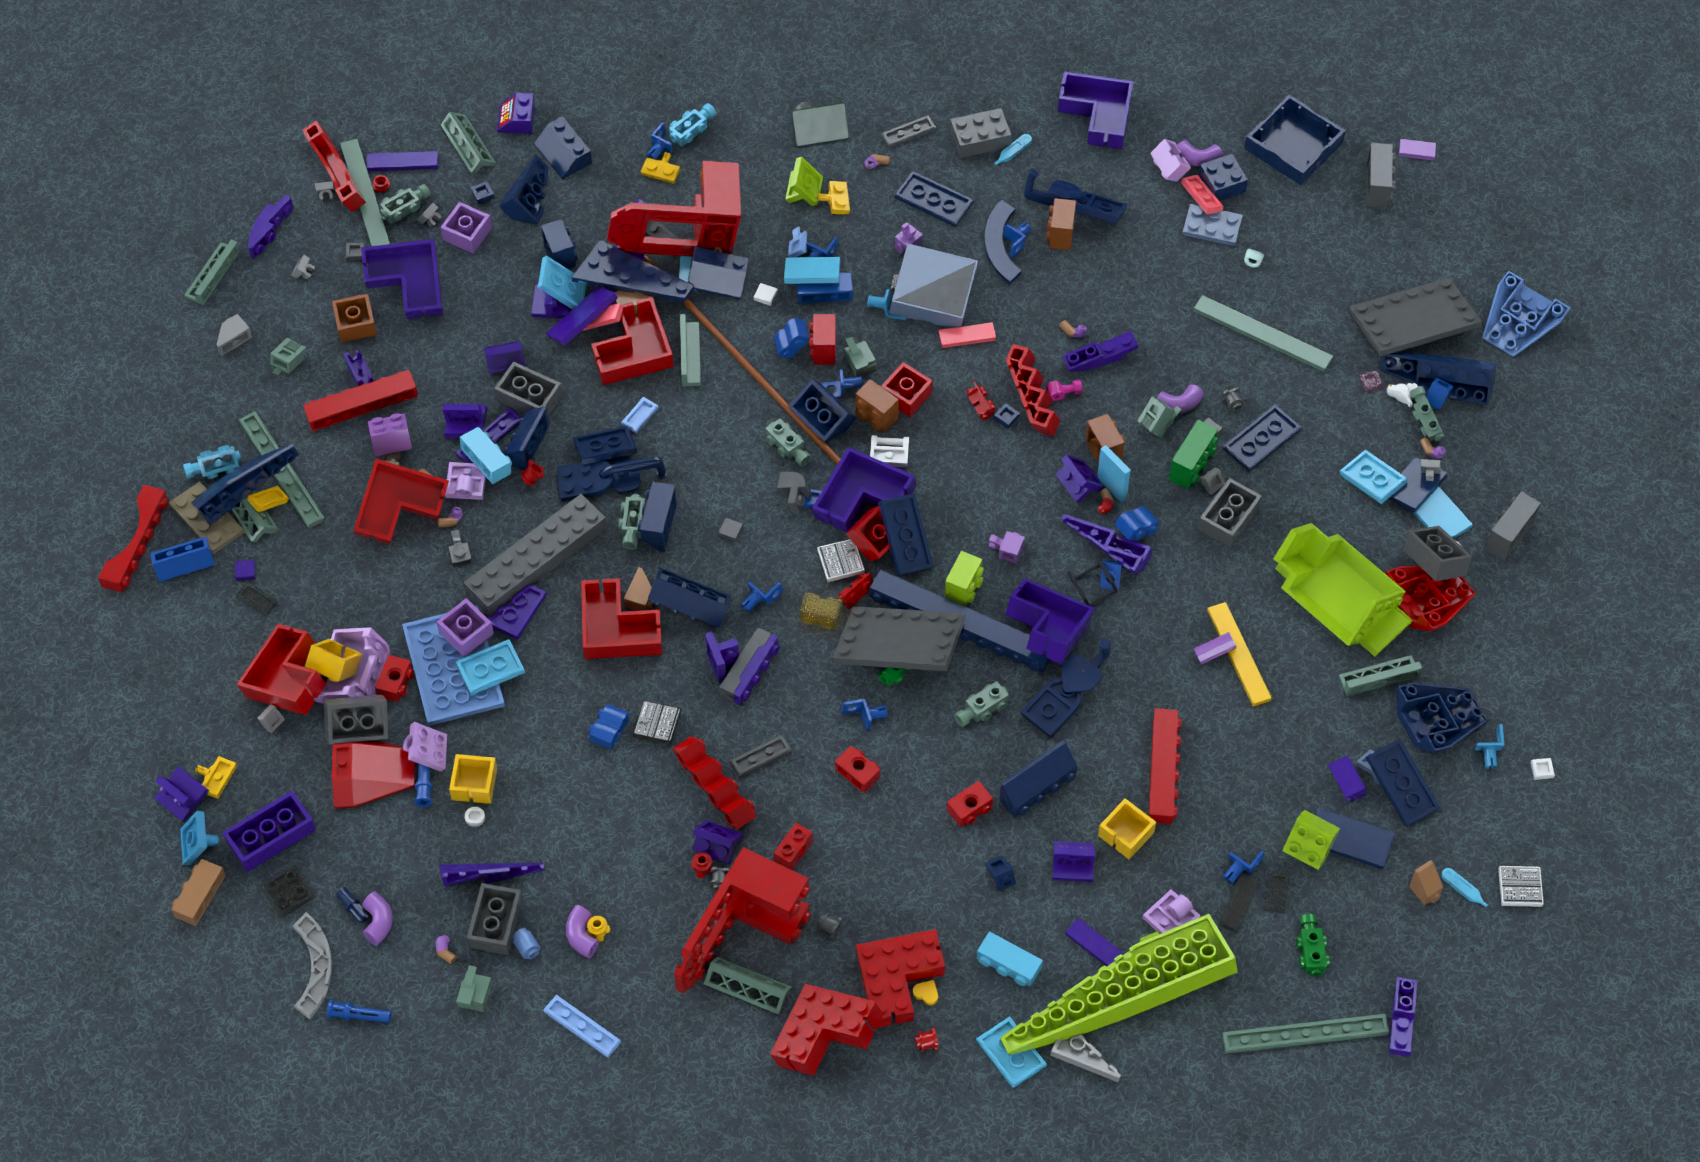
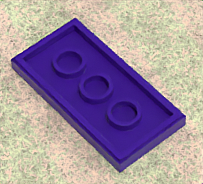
M598 286L552 327L546 335L550 339L566 346L618 298L617 295L610 290Z

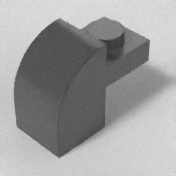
M780 472L777 489L782 497L789 498L788 505L793 513H801L802 506L805 504V497H811L812 495L810 487L801 474L797 472Z

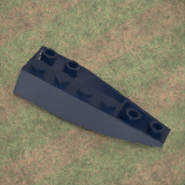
M1391 353L1382 356L1380 371L1409 383H1416L1419 387L1423 386L1426 390H1429L1433 381L1439 378L1453 386L1448 396L1449 399L1488 405L1495 381L1496 363L1438 355Z
M290 444L259 456L220 479L193 500L191 504L210 526L212 523L217 522L226 512L232 510L241 500L247 498L255 489L264 485L269 478L278 474L288 463L293 462L299 454L295 447Z

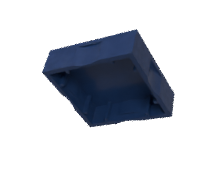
M1288 95L1274 108L1269 117L1261 121L1246 136L1244 149L1299 185H1302L1343 144L1346 130L1329 119L1318 115L1293 96Z

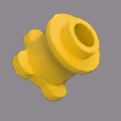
M594 916L589 919L587 923L588 929L586 930L587 934L602 942L606 933L610 932V926L607 925L606 919L601 916Z

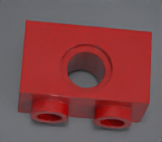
M388 655L375 685L376 695H383L385 699L399 702L401 696L404 697L406 694L407 681L411 680L414 674L411 661Z
M852 746L835 760V770L863 793L880 778V767L874 761H869L861 750L855 749ZM856 767H862L863 769H862V770H856L855 768H856Z
M978 781L947 801L946 810L960 827L965 824L970 825L976 820L977 816L980 814L985 815L991 811L993 797ZM973 804L975 805V807L970 808L967 805Z
M795 823L774 851V862L793 870L813 843V832Z

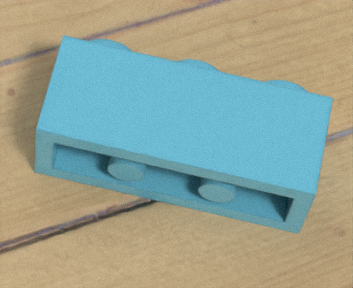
M477 427L460 436L461 450L492 484L511 474L512 462L510 458L501 452L500 447L490 440L486 432Z
M990 931L977 950V959L983 966L995 968L1000 975L1012 977L1021 986L1031 987L1042 969V959Z

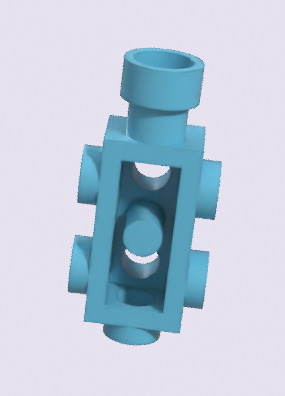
M707 103L701 108V111L698 112L695 109L691 112L686 111L681 120L678 122L676 120L673 121L669 126L671 141L683 147L686 143H690L699 133H703L707 128V119H711L716 115L713 106Z
M225 445L219 447V451L211 453L209 450L200 453V456L197 457V463L183 464L187 479L195 477L199 473H202L203 477L207 476V479L217 477L219 472L231 473L236 467H240L238 462L242 460L239 450L235 451L233 446ZM225 455H230L231 458L230 460L226 461L223 459V457ZM207 460H211L212 465L207 466L205 465V462Z

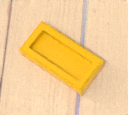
M277 485L251 494L247 500L259 513L285 504L289 498Z

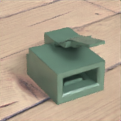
M853 337L845 339L848 347L844 348V356L855 377L877 370L876 360L866 341L855 344Z
M286 338L270 353V364L276 367L272 373L279 375L282 370L291 373L305 359L306 347Z
M1152 396L1137 421L1150 432L1162 438L1167 428L1173 423L1174 418L1182 409L1178 406L1172 409L1161 399Z
M469 965L464 981L462 980L456 1003L461 1008L484 1012L492 987L491 977L475 974L477 967Z

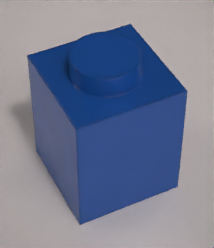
M1439 378L1433 381L1426 394L1431 408L1441 409L1453 388L1451 384Z

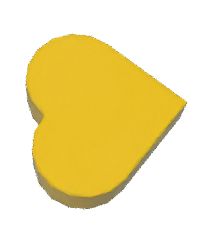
M934 980L916 984L913 987L914 998L923 1000L926 1005L936 1004L938 992Z

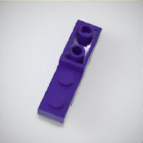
M285 194L275 206L268 203L256 219L248 244L251 258L254 259L257 255H260L264 251L265 246L269 242L274 241L277 235L275 227H278L282 219L286 215H290L294 208L291 197Z
M1129 331L1100 344L1093 342L1062 357L1069 372H1078L1120 361L1123 359L1122 355L1139 349V346L1132 331Z
M1396 978L1389 1035V1054L1410 1057L1417 980Z

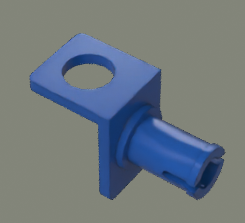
M663 122L651 134L653 147L646 153L647 158L656 160L662 152L673 154L672 144L662 139V136L666 133L665 123Z
M1023 222L1016 229L1009 224L1005 226L1003 237L1013 243L1010 258L1016 256L1024 248L1026 234L1031 231L1030 225H1026V222Z
M834 237L826 251L807 242V250L811 252L808 257H832L839 247L838 238Z
M840 369V381L822 382V385L825 388L835 386L837 391L833 395L836 398L844 397L846 389L862 388L861 376L845 378L843 370Z
M1102 560L1117 589H1119L1122 564L1118 561ZM1102 570L1100 588L1114 590Z
M749 582L748 586L752 594L741 603V606L750 613L760 601H764L767 605L771 604L783 592L781 583L778 582L765 595Z
M865 699L844 702L841 708V714L860 711L866 731L870 730L873 719L887 718L885 705L869 708ZM856 705L854 708L847 709L849 706Z
M1261 851L1250 865L1230 852L1228 858L1233 864L1222 877L1226 881L1229 880L1230 884H1233L1242 871H1246L1251 875L1264 859V852Z

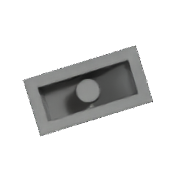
M238 314L228 318L221 325L217 340V348L221 356L252 338L250 328Z

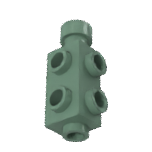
M425 184L418 186L415 191H412L410 188L406 190L400 189L394 197H386L381 201L379 213L384 220L386 219L390 224H393L420 209V200L427 199L431 196V193Z
M1420 386L1411 390L1409 393L1412 399L1416 401V404L1413 405L1415 410L1412 413L1416 421H1421L1423 427L1420 429L1424 437H1429L1430 441L1443 439L1445 435L1425 396L1424 387Z
M779 418L765 428L766 441L771 446L775 444L778 447L777 451L781 457L784 458L786 456L789 460L794 457L801 467L810 463L812 456L807 451H803V438L799 434L796 435L787 422L784 423Z
M637 494L626 497V501L621 503V513H624L623 518H619L618 528L622 530V547L628 550L636 549L638 544L637 538H641V534L638 531L639 520H643L642 508L645 504V498Z
M997 681L992 685L988 684L976 695H970L966 699L965 710L956 712L954 718L961 727L967 725L971 719H974L976 722L980 720L983 722L987 721L992 716V712L995 710L1000 712L1007 707L1009 693Z

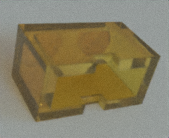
M805 592L799 611L800 620L809 625L813 623L819 624L827 629L837 628L843 610V600L827 597V600L820 599V595Z

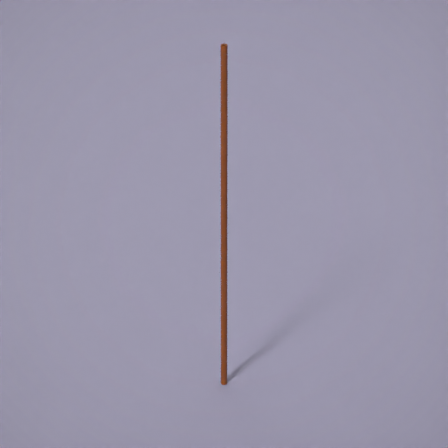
M644 254L645 262L659 268L646 254ZM689 299L682 302L831 460L838 465L841 458L788 407L789 404L703 313Z

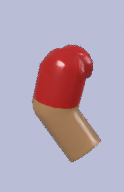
M1105 488L1100 491L1103 501L1098 506V511L1101 514L1109 513L1115 504L1109 489Z

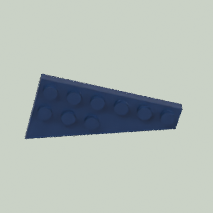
M601 240L572 276V282L576 283L583 281L588 282V285L595 286V284H599L614 290L631 293L637 291L647 296L652 294L659 295L663 299L685 302L694 290V285Z

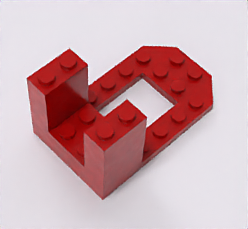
M703 161L700 171L701 194H695L692 207L639 202L630 203L611 212L607 241L611 244L615 243L618 245V249L626 253L692 257L695 247L709 250L719 247L723 253L732 255L741 218L739 163ZM647 222L694 224V240L644 237Z
M743 847L682 950L681 956L684 957L682 965H678L674 972L676 991L684 994L694 986L697 979H702L705 973V965L713 960L715 948L717 945H722L725 939L724 933L727 929L730 930L735 919L789 945L794 940L797 941L802 932L800 928L803 923L807 924L811 917L810 904L802 901V898H806L811 889L809 887V878Z

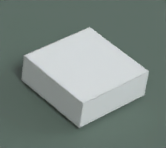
M760 283L754 295V301L771 306L777 294V288Z
M1551 758L1531 760L1534 780L1554 778L1555 774Z

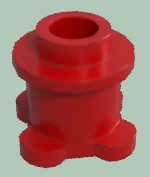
M529 460L528 468L523 470L520 475L526 485H535L538 478L542 479L544 477V468Z
M703 852L697 853L691 863V868L697 873L696 876L704 878L706 874L713 873L711 872V868L714 867L712 866L711 856Z
M931 1027L929 1032L921 1033L918 1031V1036H914L916 1048H920L921 1052L929 1048H934V1051L938 1050L939 1045L935 1027Z

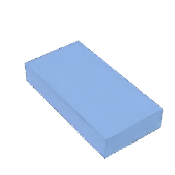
M643 397L621 422L622 426H627L629 430L637 434L656 412L658 405Z

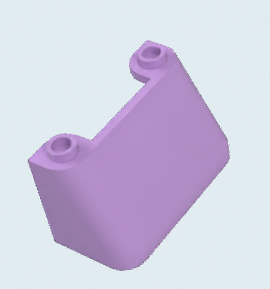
M371 627L334 629L331 639L344 645L341 657L343 658L346 647L363 653L356 675L340 682L327 680L326 686L318 698H314V700L324 704V699L376 695L375 685L386 659L390 655L389 645Z

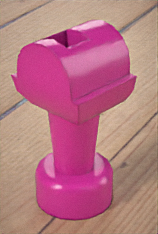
M1080 379L1074 380L1071 385H1061L1059 381L1055 380L1046 385L1047 392L1052 401L1062 400L1067 393L1073 392L1075 395H1079L1083 392Z

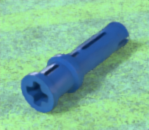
M419 764L418 781L415 784L417 795L414 803L419 807H428L432 805V798L430 796L433 789V784L430 782V767Z
M329 1000L327 1018L338 1017L344 1018L345 1021L353 1018L389 1024L391 1011L353 1006L351 1002L344 1004ZM362 1013L377 1014L378 1016L363 1015Z

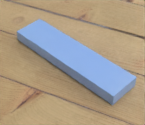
M558 995L543 1010L544 1013L607 1058L610 1057L621 1043L620 1039Z

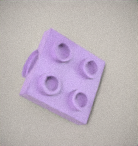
M449 462L447 475L449 483L445 497L483 500L486 476L474 463Z
M417 722L410 725V734L403 743V750L409 752L408 760L440 772L446 769L447 734Z
M1171 889L1143 914V919L1158 931L1159 934L1201 917L1193 909L1192 903L1187 897L1181 894L1178 896Z

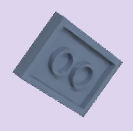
M1190 204L1182 235L1235 246L1243 215L1227 211L1207 215L1199 205Z

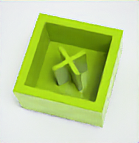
M963 551L960 552L945 581L946 599L964 607L968 603L973 602L976 594L974 591L976 587L980 588L983 582V577L981 576L984 567H982L981 558Z
M1304 810L1298 816L1282 851L1319 870L1326 861L1340 828Z

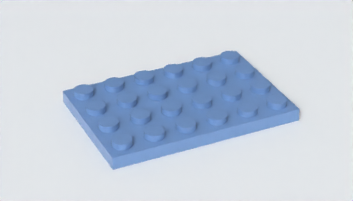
M447 613L402 624L428 726L505 707L499 684L472 696L470 695L455 662L489 648L488 641H484L467 656L463 657L439 633L436 621Z

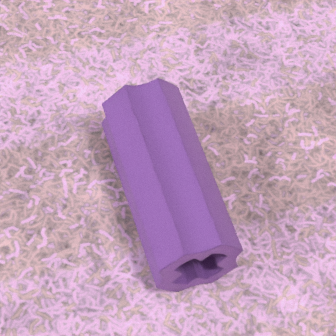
M1228 632L1194 648V651L1202 665L1236 649V645Z

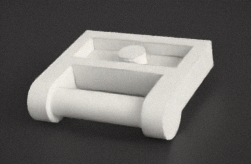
M872 435L870 456L894 467H907L909 437H903V439L880 438L877 435ZM877 445H892V446H903V447H889V446H877Z

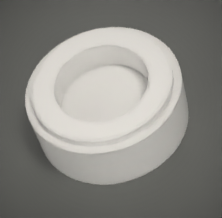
M479 807L469 808L465 812L466 823L471 827L482 825L485 821L484 811Z

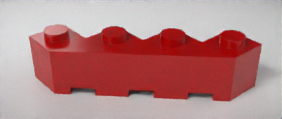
M1013 344L1006 362L1028 414L1029 421L1037 432L1054 437L1061 420L1054 411L1048 410L1052 398L1046 390L1040 389L1044 380L1043 376L1037 369L1031 368L1036 358L1029 348Z
M691 736L672 748L680 764L685 770L688 769L692 779L701 790L704 789L708 799L717 810L720 809L724 813L725 820L731 827L739 829L757 817L753 811L755 810L753 803L739 795L737 783L723 775L721 771L723 768L720 762L707 756L705 752L706 746L701 739Z

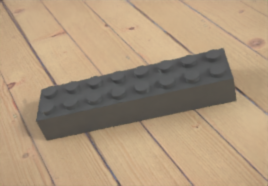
M580 494L464 581L465 593L489 617L493 616L500 607H504L511 602L512 598L529 584L534 585L607 529L606 517Z

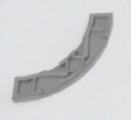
M306 912L292 927L303 938L310 952L311 977L303 995L294 1007L310 1020L318 1011L327 995L332 977V955L329 943L321 927Z

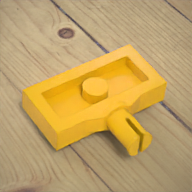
M665 152L662 160L646 158L641 169V175L674 184L679 175L680 166L669 164L671 154Z
M829 181L828 194H817V201H828L831 214H849L847 182Z
M218 756L215 763L209 769L200 765L196 767L195 773L205 776L202 785L209 789L207 795L219 799L236 770L237 764Z

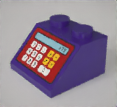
M515 93L500 103L498 133L532 134L535 113L534 93Z

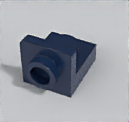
M1004 856L985 863L986 870L994 879L998 891L1016 884L1013 868Z

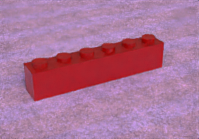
M410 370L389 377L380 378L377 381L364 383L352 389H346L334 395H328L316 401H310L304 404L303 407L312 431L418 397V393Z
M1154 709L1148 816L1156 821V823L1172 824L1173 818H1177L1178 806H1174V800H1178V788H1175V782L1179 781V770H1176V764L1179 765L1180 753H1176V749L1180 747L1181 735H1177V729L1181 730L1182 718H1178V710Z

